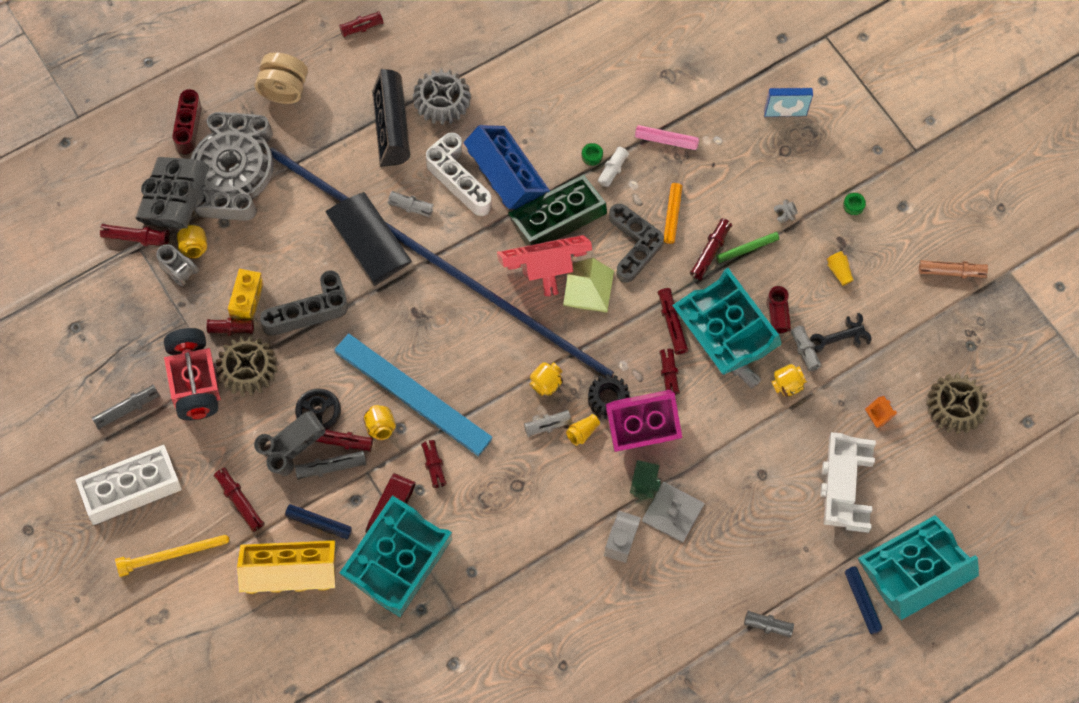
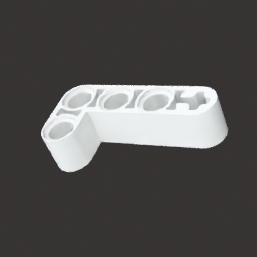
M447 133L427 150V169L474 214L485 216L491 210V194L456 161L462 153L461 137L456 133ZM449 145H455L456 147H454V148H449L448 146H449ZM439 158L441 160L433 161L432 159ZM454 172L455 175L450 176L447 175V173ZM468 186L470 189L464 190L462 187Z

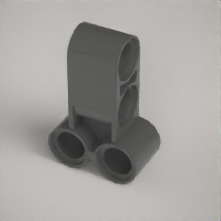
M308 411L274 437L268 434L259 435L254 441V448L259 454L268 457L266 464L271 472L287 476L294 468L292 459L319 439L326 430L314 412ZM271 441L270 449L265 451V444ZM283 459L284 464L280 469H278L277 463L279 460Z

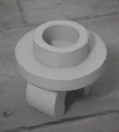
M786 199L783 201V205L774 207V211L777 213L784 211L783 215L777 218L780 223H785L789 218L791 221L796 219L795 215L798 214L794 202H789Z

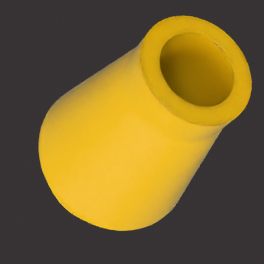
M843 251L835 253L826 259L828 262L827 266L842 286L854 281L848 257L844 255Z
M591 414L587 418L569 425L566 431L567 438L576 446L584 444L600 425L599 419L594 414Z

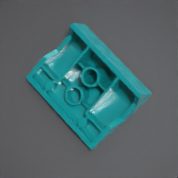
M726 268L720 278L704 290H694L672 305L722 375L763 358L782 345L779 334L729 268Z
M392 495L339 574L379 605L401 618L451 543L452 532L433 525L425 520L417 510Z
M936 515L858 558L859 563L887 606L900 620L905 619L979 576L978 557L976 555L969 557L958 546L952 531Z

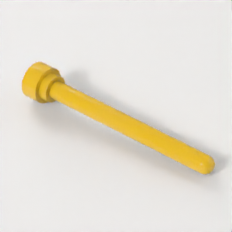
M222 535L130 559V557L125 558V556L116 558L115 562L119 577L129 575V572H132L134 568L227 544L230 538L227 535Z

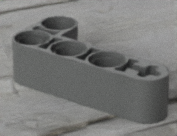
M328 270L321 275L322 294L264 310L260 315L264 333L275 336L344 316L347 313L348 307L339 274ZM329 282L336 283L334 286H326ZM336 301L342 302L339 306L332 305ZM315 307L320 308L318 312L310 311L312 308ZM290 314H298L296 318L291 319L288 317Z

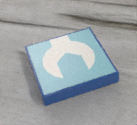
M770 88L764 107V117L807 116L813 97V88Z

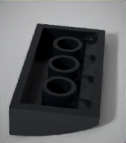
M365 192L354 195L325 211L374 286H377L412 263V260Z

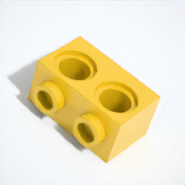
M239 268L228 305L229 316L233 317L234 320H254L264 285L260 272Z

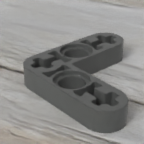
M614 204L609 211L610 222L637 242L619 262L616 271L617 278L620 281L631 282L661 249L664 236L660 230L627 206ZM620 212L623 213V216H622V217H621V216H619L618 218L615 217V213H617V214H619ZM633 223H638L642 226V230L634 232L630 226ZM650 238H658L657 242L654 241L650 245V248L647 247L649 245ZM642 251L646 254V258L638 260L634 257V253ZM632 263L633 266L631 267L630 273L627 272L626 274H623V269H628V267Z

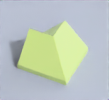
M595 258L572 263L573 272L567 275L563 306L608 312L614 270Z

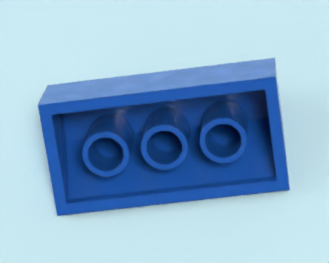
M478 125L463 142L468 149L469 155L478 163L480 171L489 179L491 187L497 191L502 198V203L508 209H517L550 192L505 126Z

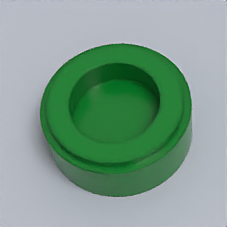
M596 143L586 144L581 153L582 161L589 166L598 165L603 159V149Z
M855 192L849 193L843 202L844 210L850 215L861 214L866 206L865 198Z

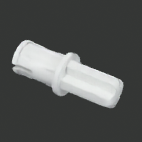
M617 147L610 161L605 163L606 167L598 179L601 186L609 187L616 174L621 172V166L629 155L626 149Z

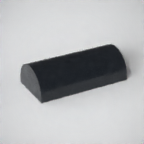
M381 69L372 90L380 167L396 166L403 164L410 158L402 76L398 72Z

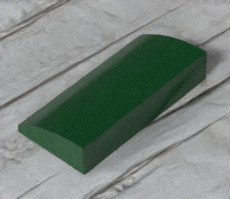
M583 174L509 212L508 216L526 246L555 241L606 215L607 206L604 199Z

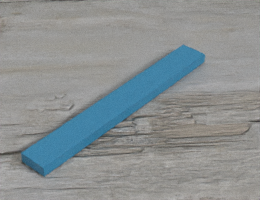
M349 333L334 349L338 356L478 457L493 440L491 435Z

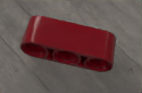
M192 89L184 90L179 96L172 134L175 149L182 155L190 154L195 148L201 115L199 95Z
M393 473L367 524L365 532H368L392 495L407 504L414 491L416 482Z

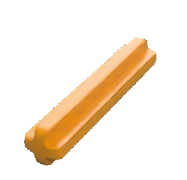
M672 183L670 187L663 241L667 244L675 243L683 187L680 183Z

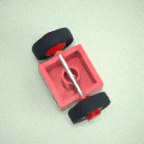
M184 328L169 333L164 338V346L166 352L172 356L164 357L171 399L178 418L194 421L214 415L218 411V400H221L211 350L210 348L204 349L206 346L204 332L197 328Z

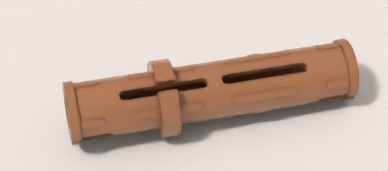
M920 260L919 274L961 276V279H966L967 277L987 278L988 264H971L968 261L952 263Z

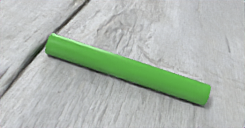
M777 232L771 233L718 254L716 259L718 263L725 262L778 241L780 239Z

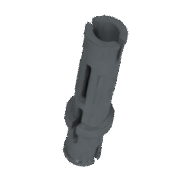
M154 384L136 394L134 392L131 393V397L92 416L91 418L97 429L99 430L137 408L140 410L146 403L157 397L159 398L160 395Z
M364 451L323 460L317 458L314 462L295 465L297 480L316 475L322 477L325 473L362 465L365 466L366 460Z

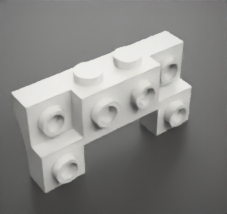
M831 432L829 436L828 459L823 461L822 475H825V483L821 484L820 497H824L825 505L824 525L846 527L845 530L867 533L871 530L870 513L872 512V506L854 503L857 465L873 466L875 463L873 452L876 440L859 439L842 433Z

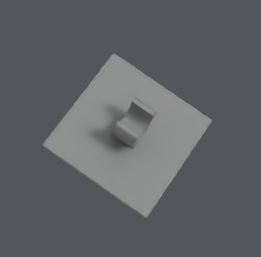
M663 482L642 522L683 543L704 503Z

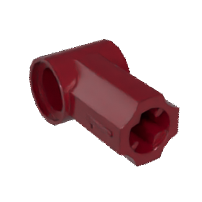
M782 286L771 288L766 300L770 324L778 334L791 331L788 306L789 293ZM778 296L782 299V302H776L772 297Z

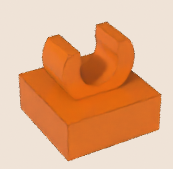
M885 396L878 397L865 409L876 428L883 427L897 414L896 410H893L890 406L891 402Z

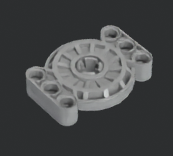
M214 112L207 118V125L211 134L199 142L191 156V159L199 160L209 165L201 189L204 194L202 202L205 203L195 207L194 211L198 216L205 218L251 220L257 213L252 199L265 189L273 174L274 160L272 152L266 143L273 136L272 128L267 118L263 115ZM236 163V165L232 168H229V172H227V167L231 164Z

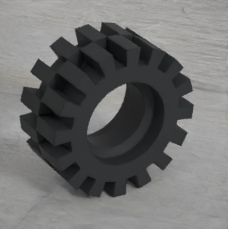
M606 374V378H603L601 375L598 377V380L595 379L592 382L588 392V405L591 406L592 412L596 411V416L600 417L602 414L604 415L603 419L608 417L606 403L600 399L602 391L607 389L613 390L617 394V400L629 398L630 391H628V385H624L622 378L617 380L618 376L614 375L613 378H610V374Z

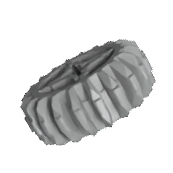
M441 68L439 73L432 70L431 75L425 73L423 75L424 79H418V85L414 87L413 100L415 101L414 107L418 109L419 116L424 115L426 121L432 118L433 124L438 120L443 125L446 120L451 124L453 118L459 120L460 114L465 115L466 108L470 107L471 99L470 87L466 84L465 78H460L458 73L452 75L451 70L444 73ZM429 90H431L432 94L430 95V98L426 100L425 95ZM455 94H458L459 98L453 104L452 99L454 98Z

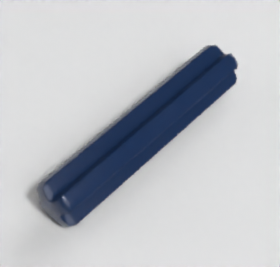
M289 504L285 511L287 518L338 537L349 539L352 534L351 526Z
M856 566L846 569L845 575L869 633H879L882 630V625L859 570Z

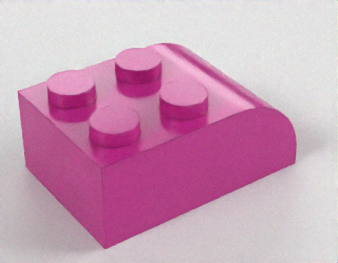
M671 390L621 399L606 404L614 452L683 438L675 393Z

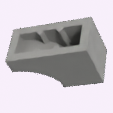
M618 511L605 547L604 556L624 563L627 562L640 523V517Z

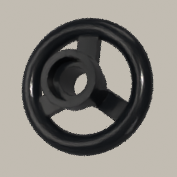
M321 388L311 389L302 394L295 406L296 418L303 415L302 408L313 411L325 430L333 427L341 414V405L338 398L332 392ZM316 395H322V396L327 397L328 399L325 400L324 398H322V397H320V396H316ZM334 405L332 418L323 424L322 416L326 409ZM320 406V410H314L315 407Z

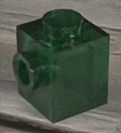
M637 460L630 493L634 494L637 498L647 499L653 497L654 491L659 492L662 478L657 476L660 465Z

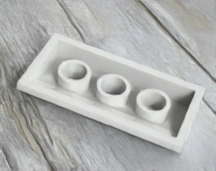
M164 445L75 479L93 525L182 490Z

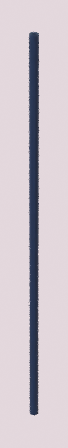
M273 147L270 148L275 160L337 201L342 202L349 198ZM385 222L398 241L604 377H606V374H610V378H612L614 375L612 370Z

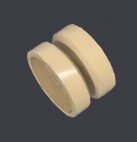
M269 53L264 55L259 67L260 72L254 84L255 90L266 99L277 103L293 104L301 99L303 84L307 78V66L298 58L288 54Z

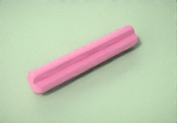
M640 125L637 126L635 131L636 138L696 150L699 143L698 137Z

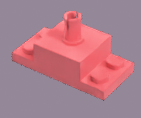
M581 235L497 252V257L501 265L507 267L508 270L518 269L522 266L523 274L529 281L542 278L544 295L552 296L551 292L553 295L559 294L555 276L573 272L570 254H573L574 257L584 256L587 254V251L592 250V244L588 238Z

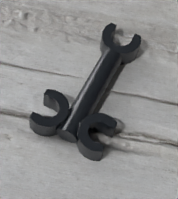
M857 313V323L852 322L849 316L846 317L845 324L849 329L826 336L813 334L810 337V341H818L820 345L815 346V352H821L825 345L855 336L853 343L857 348L861 344L859 338H864L866 343L870 344L872 337L870 333L865 331L862 324L863 316Z

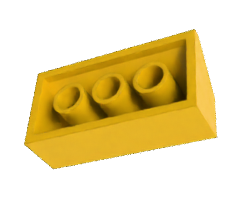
M335 540L240 545L237 563L239 593L255 594L264 591L278 593L286 590L302 592L308 589L325 591L335 588Z

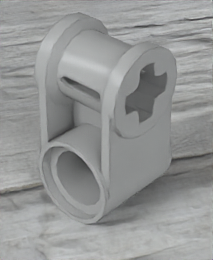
M166 244L158 248L156 255L160 268L179 286L184 287L185 282L193 274L199 272L197 266L172 245ZM168 255L173 257L168 261L163 260Z

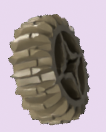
M240 336V342L236 343L232 339V346L224 344L225 352L219 351L218 356L220 359H216L215 363L218 367L215 370L216 374L220 375L218 377L219 382L224 383L223 385L226 390L231 388L233 394L240 390L241 396H244L246 391H249L250 396H253L254 390L262 393V386L269 388L270 383L268 380L274 381L275 375L273 373L278 371L277 366H275L278 362L277 358L273 357L275 355L274 350L269 349L270 347L267 342L262 344L260 338L253 342V337L249 336L247 341H244V338ZM263 358L265 365L261 373H259L257 366L259 360ZM234 359L236 367L234 372L230 374L228 372L229 365ZM242 364H243V365H246V364H247V366H248V364H250V365H251V368H250V367L246 368V366H245V368H243Z
M959 373L955 374L954 378L950 374L946 375L945 379L939 378L937 383L931 386V391L927 394L929 399L926 402V406L930 407L928 414H934L932 422L939 421V428H942L944 425L947 426V433L951 432L952 428L955 429L956 434H959L961 430L968 433L970 428L973 430L977 429L978 424H982L985 420L984 417L988 414L986 408L989 406V401L985 400L987 393H981L983 385L976 386V379H973L971 382L968 381V374L963 379L960 378ZM942 393L945 396V401L947 402L945 408H943L941 403ZM970 399L974 404V414L970 411L971 408L968 404Z

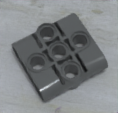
M157 157L150 178L146 179L141 186L143 198L135 219L143 224L187 229L194 208L199 206L203 200L204 194L201 189L209 165L195 159Z

